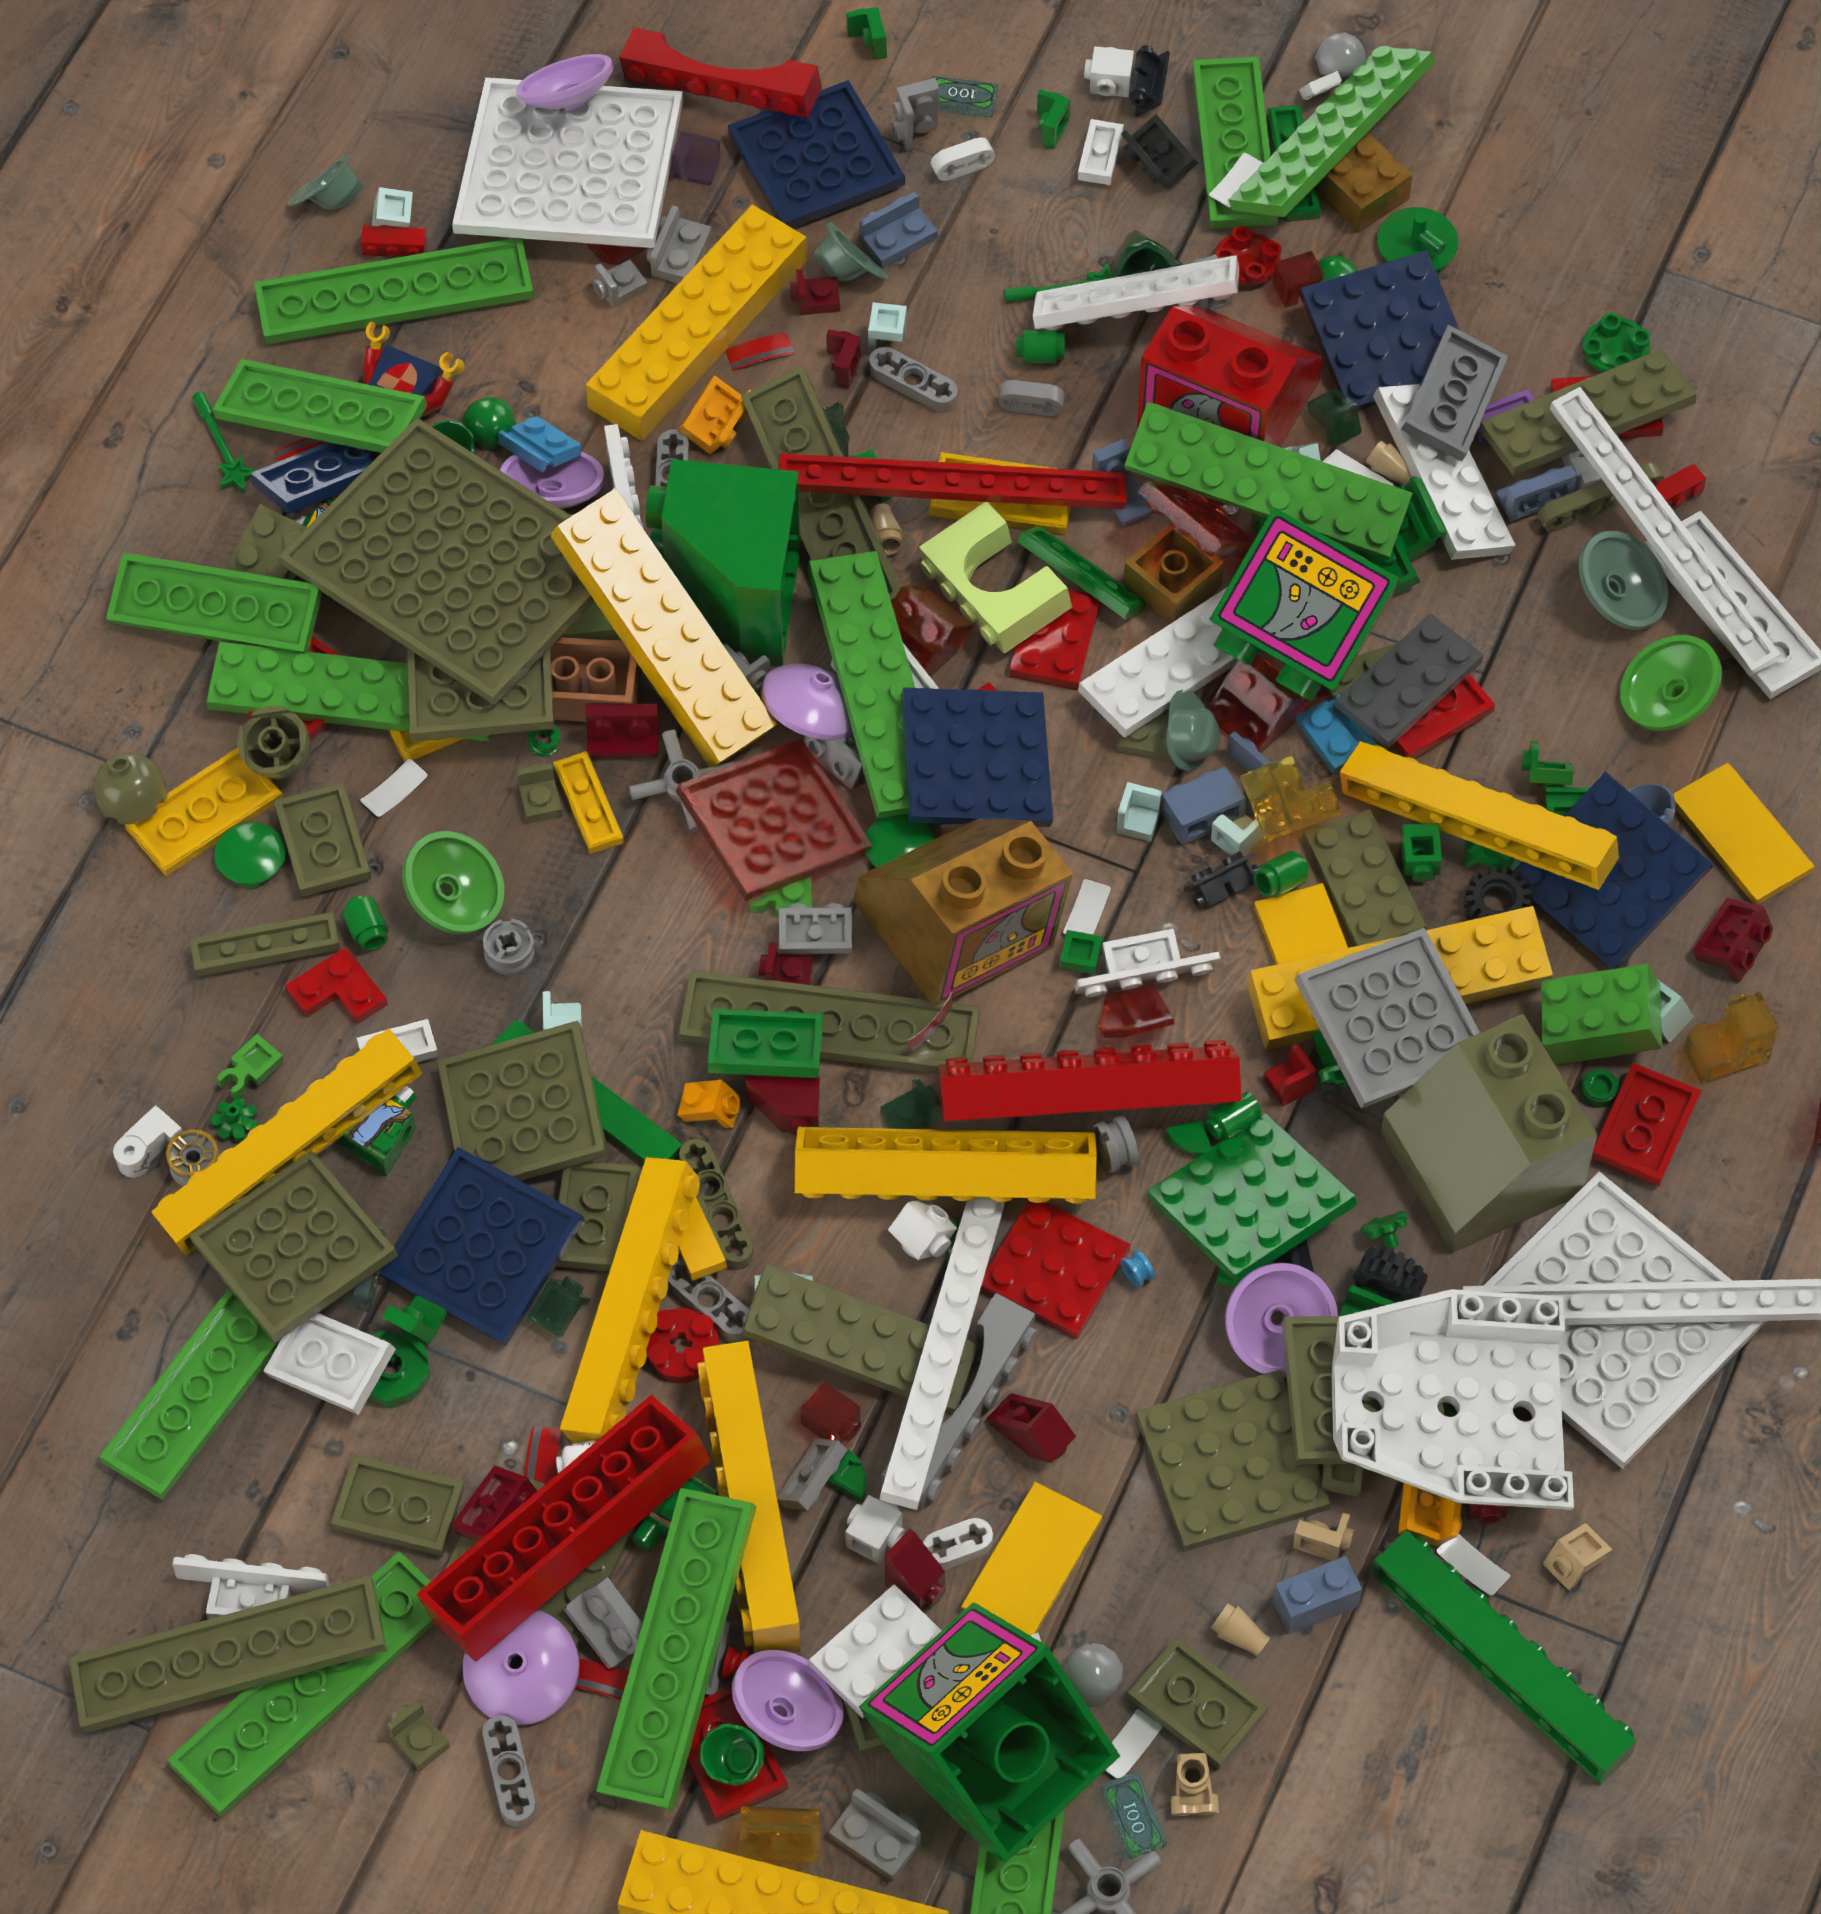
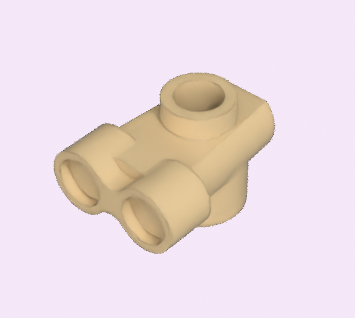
M1205 1753L1177 1755L1176 1796L1170 1797L1172 1816L1215 1815L1219 1813L1218 1795L1212 1794ZM1189 1770H1197L1201 1777L1198 1782L1190 1783L1186 1780L1185 1774Z

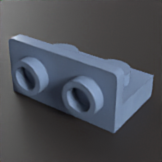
M915 192L905 197L897 198L889 206L877 212L869 213L859 222V241L881 268L938 239V230L919 208V196Z
M1571 465L1561 469L1553 468L1544 474L1527 480H1520L1511 486L1498 490L1496 497L1511 522L1538 512L1542 506L1552 500L1573 493L1577 474Z

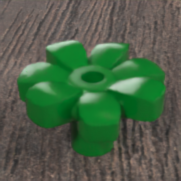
M241 1098L234 1099L231 1104L222 1101L217 1106L219 1114L212 1115L211 1117L212 1127L219 1128L217 1131L218 1138L224 1142L228 1141L231 1135H233L236 1142L246 1139L245 1131L249 1133L258 1126V1122L253 1120L258 1115L256 1107L254 1105L245 1107V1100Z
M1398 1211L1395 1214L1382 1217V1220L1379 1217L1373 1218L1361 1226L1363 1236L1368 1235L1369 1239L1381 1237L1385 1249L1387 1247L1393 1249L1399 1246L1396 1231L1398 1228L1408 1225L1406 1212Z

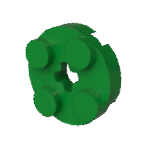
M386 1330L374 1333L372 1336L390 1343L396 1350L389 1362L394 1364L398 1361L401 1364L398 1367V1372L395 1374H385L383 1371L368 1399L380 1403L383 1407L393 1408L399 1403L411 1400L422 1391L430 1378L427 1351L420 1340L407 1332L401 1331V1334L389 1333Z

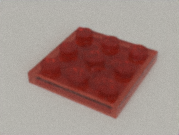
M1145 481L1138 491L1147 500L1145 505L1158 515L1165 514L1172 520L1171 526L1176 531L1185 536L1191 535L1198 541L1196 545L1198 549L1210 557L1221 555L1225 558L1234 556L1243 559L1255 541L1251 535L1201 495L1166 483Z

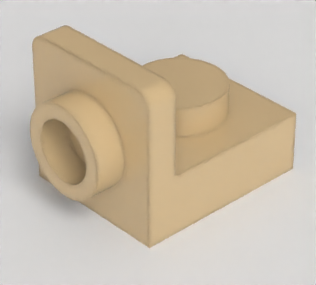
M1342 1514L1337 1531L1330 1530L1326 1524L1319 1521L1306 1522L1299 1519L1292 1548L1331 1561L1338 1559L1341 1550L1348 1552L1353 1538L1354 1529L1348 1528L1350 1515Z
M1584 1523L1557 1540L1543 1564L1570 1590L1576 1586L1585 1572L1606 1560L1613 1549Z

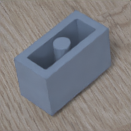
M1225 766L1216 771H1207L1193 781L1183 785L1178 784L1168 789L1167 792L1162 794L1161 814L1180 844L1184 845L1212 833V823L1221 814L1232 822L1244 817L1246 798Z
M1344 1556L1275 1583L1272 1602L1289 1635L1359 1607L1362 1588L1347 1557Z

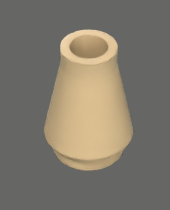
M1380 441L1366 459L1365 463L1371 467L1370 470L1402 486H1406L1410 482L1409 479L1412 476L1404 459L1391 443L1387 445Z
M877 504L871 509L872 523L886 555L896 554L903 547L905 535L895 519L891 507L888 504Z
M1229 1603L1210 1628L1218 1634L1216 1638L1249 1651L1257 1657L1270 1639L1239 1606L1235 1608Z

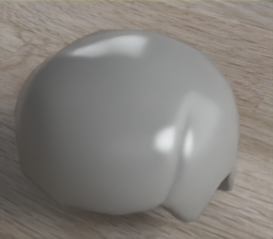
M1341 32L1333 33L1322 40L1314 60L1317 62L1321 75L1326 76L1338 71L1342 82H1345L1357 67L1364 64L1366 54L1362 43L1355 36Z
M1086 1643L1078 1647L1070 1654L1063 1668L1087 1706L1103 1705L1110 1696L1118 1691L1123 1678V1666L1117 1654L1105 1645L1097 1643Z

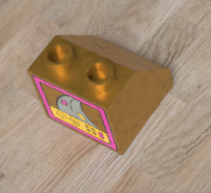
M976 819L858 876L853 902L931 1004L936 1007L946 1002L951 993L952 998L1053 948L1073 873L1032 821Z

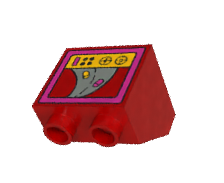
M1172 306L1141 357L1137 429L1147 402H1151L1281 447L1320 381L1323 357L1203 306Z

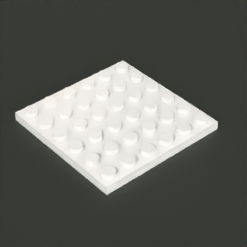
M485 77L452 223L453 233L654 248L683 104V92L602 86L595 95L583 101L584 104L581 107L566 111L564 108L544 109L534 107L520 101L516 88L522 80Z
M1598 1172L1483 1286L1732 1280L1606 1176ZM1767 1321L1565 1325V1332L1558 1344L1562 1418L1623 1469Z

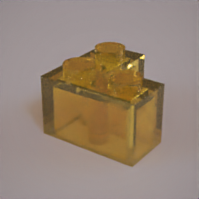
M1292 756L1268 763L1240 776L1266 844L1317 827L1343 815L1331 782L1305 789Z
M1761 992L1751 995L1739 994L1726 1003L1721 1021L1712 1024L1708 1022L1700 1023L1688 1031L1683 1049L1701 1085H1705L1769 1063L1779 1027Z

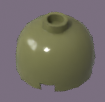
M267 706L253 712L250 715L252 718L247 721L245 726L242 725L238 731L237 748L240 758L252 772L267 779L281 780L294 775L305 765L310 756L311 740L307 726L295 713H292L283 706Z
M129 752L118 754L100 766L95 775L93 792L103 817L108 820V816L115 818L119 824H131L141 822L157 812L156 805L160 803L161 799L165 802L167 798V784L155 762L141 754Z

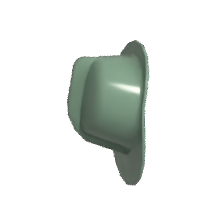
M349 152L344 154L326 171L302 186L291 196L287 204L295 206L309 199L324 209L335 210L346 206L363 188L361 180L348 165L351 154Z
M827 222L829 233L813 253L814 258L831 277L837 276V279L841 281L852 280L867 271L879 278H888L886 272L874 260L856 247L835 224Z
M1182 689L1176 691L1171 698L1166 746L1172 762L1179 769L1191 771L1197 769L1204 759L1217 749L1220 743V730L1214 714L1205 708L1200 698L1192 691L1182 693Z

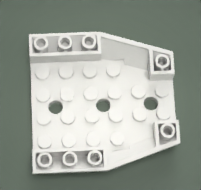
M1451 1289L1339 1317L1331 1372L1333 1440L1341 1459L1457 1503L1573 1510L1572 1472L1565 1471L1558 1347L1565 1332L1564 1298L1562 1296ZM1368 1397L1376 1399L1381 1405V1410L1378 1412L1366 1410L1362 1400ZM1442 1402L1450 1403L1455 1407L1457 1415L1453 1417L1444 1416L1439 1412L1437 1405ZM1516 1407L1526 1408L1531 1413L1532 1420L1527 1422L1518 1420L1513 1414V1409Z

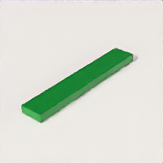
M516 1019L492 1045L535 1032ZM592 1076L603 1133L643 1164L646 1157L674 1160L679 1155L682 1143Z

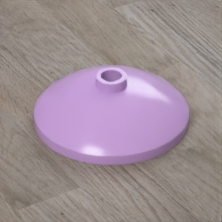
M589 54L568 58L543 67L527 76L517 86L516 93L520 101L530 106L544 109L564 108L566 111L574 110L584 104L583 101L589 99L600 90L610 78L614 66L611 58L602 54Z
M581 452L580 457L553 467L549 464L546 466V471L540 472L515 454L509 457L500 468V471L559 509L577 506L588 501L601 490L604 484V470L601 464L584 452Z
M794 663L777 667L766 675L761 686L762 701L770 714L784 726L799 734L821 740H837L847 738L853 734L837 674L815 665Z
M1273 1263L1253 1270L1234 1288L1226 1307L1225 1328L1232 1349L1246 1365L1262 1374L1280 1370L1282 1376L1287 1377L1282 1323L1274 1325L1271 1322V1315L1275 1311H1280L1283 1318L1284 1316H1338V1310L1330 1289L1315 1273L1295 1264Z
M539 1610L530 1615L477 1662L466 1653L463 1658L464 1683L474 1704L490 1718L496 1715H506L512 1718L517 1726L537 1724L555 1715L572 1696L579 1677V1654L571 1634L557 1619ZM515 1656H521L523 1659V1664L518 1669L510 1667V1662Z
M782 1650L760 1651L746 1658L733 1677L732 1696L738 1713L754 1733L770 1744L792 1751L816 1750L828 1744L841 1727L843 1721L841 1697L809 1666V1660L802 1656Z

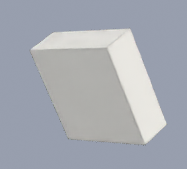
M1338 71L1310 82L1298 90L1303 100H1309L1341 84L1342 80Z

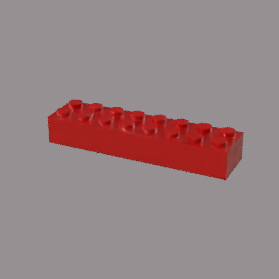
M1224 1040L1205 1041L1204 1047L1189 1048V1043L1167 1044V1049L1152 1050L1151 1045H1136L1130 1047V1052L1116 1053L1115 1048L1104 1047L1094 1049L1093 1054L1079 1055L1078 1050H1062L1056 1052L1057 1057L1042 1058V1053L1029 1052L1020 1054V1059L1005 1060L1004 1055H988L983 1057V1062L968 1063V1058L954 1057L946 1059V1064L938 1065L940 1109L944 1121L1242 1101L1240 1058L1233 1046L1226 1045Z
M650 1395L416 1594L431 1621L477 1662L711 1461L698 1434L653 1395Z

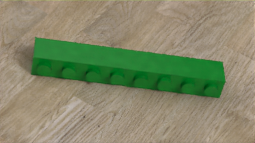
M1406 1530L1374 1560L1372 1575L1600 1785L1633 1754L1637 1740L1634 1738L1631 1728L1621 1720L1615 1721L1605 1711L1603 1703L1591 1693L1586 1694L1576 1685L1572 1674L1563 1667L1557 1668L1547 1658L1545 1650L1533 1640L1528 1641L1518 1632L1517 1625L1510 1617L1505 1614L1499 1615L1489 1606V1600L1480 1590L1476 1588L1471 1589L1461 1580V1575L1457 1569L1448 1562L1442 1563L1433 1554L1432 1548L1423 1538L1419 1536L1414 1537Z

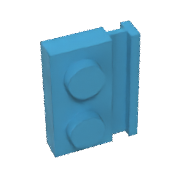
M538 416L528 418L524 422L512 426L511 431L508 433L503 430L498 432L499 445L540 472L546 471V466L549 464L555 467L581 456L580 443Z
M1341 694L1336 695L1335 699L1329 702L1326 700L1296 716V724L1333 775L1340 773V770L1360 741L1373 746L1377 745L1371 735L1335 707L1336 698Z

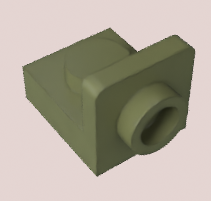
M534 763L525 768L518 769V785L527 824L562 817L552 763Z
M415 1701L410 1706H401L390 1717V1722L387 1724L390 1738L418 1771H421L450 1748L449 1741L425 1715L423 1706L419 1701Z

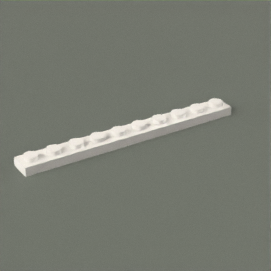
M1581 387L1551 402L1550 410L1748 676L1750 677L1777 662L1781 655Z
M975 1197L974 1200L966 1202L879 1499L881 1501L914 1510L918 1508L1005 1202L993 1201L990 1197Z
M1821 1279L1463 1286L1462 1289L1562 1296L1564 1298L1565 1325L1821 1320Z

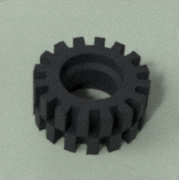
M1496 866L1490 867L1488 874L1484 869L1478 871V876L1473 875L1467 886L1463 909H1466V919L1472 918L1473 920L1530 907L1531 890L1530 888L1526 889L1528 882L1525 878L1518 882L1520 874L1514 870L1510 876L1507 874L1509 868L1503 866L1501 873L1496 871ZM1491 892L1503 893L1509 897L1511 906L1503 911L1493 910L1485 905L1483 898Z
M1371 1246L1362 1257L1354 1273L1353 1280H1356L1355 1285L1357 1287H1369L1375 1290L1381 1297L1391 1301H1406L1420 1296L1427 1282V1274L1423 1272L1424 1269L1421 1265H1414L1416 1262L1414 1259H1406L1404 1253L1399 1251L1396 1254L1389 1247L1384 1250L1382 1246H1376L1375 1248Z

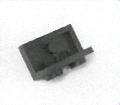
M1157 114L1149 119L1133 135H1130L1126 130L1121 133V136L1127 141V144L1123 146L1125 151L1135 162L1141 158L1146 164L1142 169L1143 172L1154 184L1161 181L1168 190L1198 164V161Z

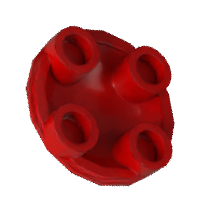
M1245 226L1235 227L1232 234L1227 235L1218 243L1214 252L1218 259L1237 255L1239 264L1238 283L1259 284L1268 281L1278 272L1281 265L1280 244L1268 239L1264 235L1252 232Z

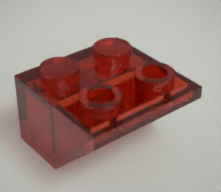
M922 584L902 586L892 602L902 642L930 677L957 654L973 627L972 623Z
M1256 655L1250 666L1239 660L1236 662L1206 709L1214 714L1217 724L1228 735L1236 732L1242 738H1248L1255 744L1258 752L1262 753L1294 724L1296 716L1302 712L1309 700L1276 682L1275 679L1279 671L1260 655Z

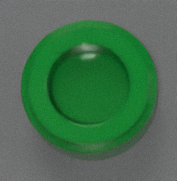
M1592 1070L1583 1078L1581 1096L1587 1104L1593 1107H1607L1617 1097L1619 1090L1618 1080L1607 1070Z

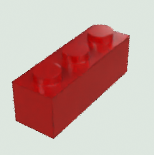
M363 225L360 242L362 255L404 257L426 253V228Z
M1693 463L1659 481L1654 486L1672 508L1682 505L1693 496H1699L1704 491L1706 477Z

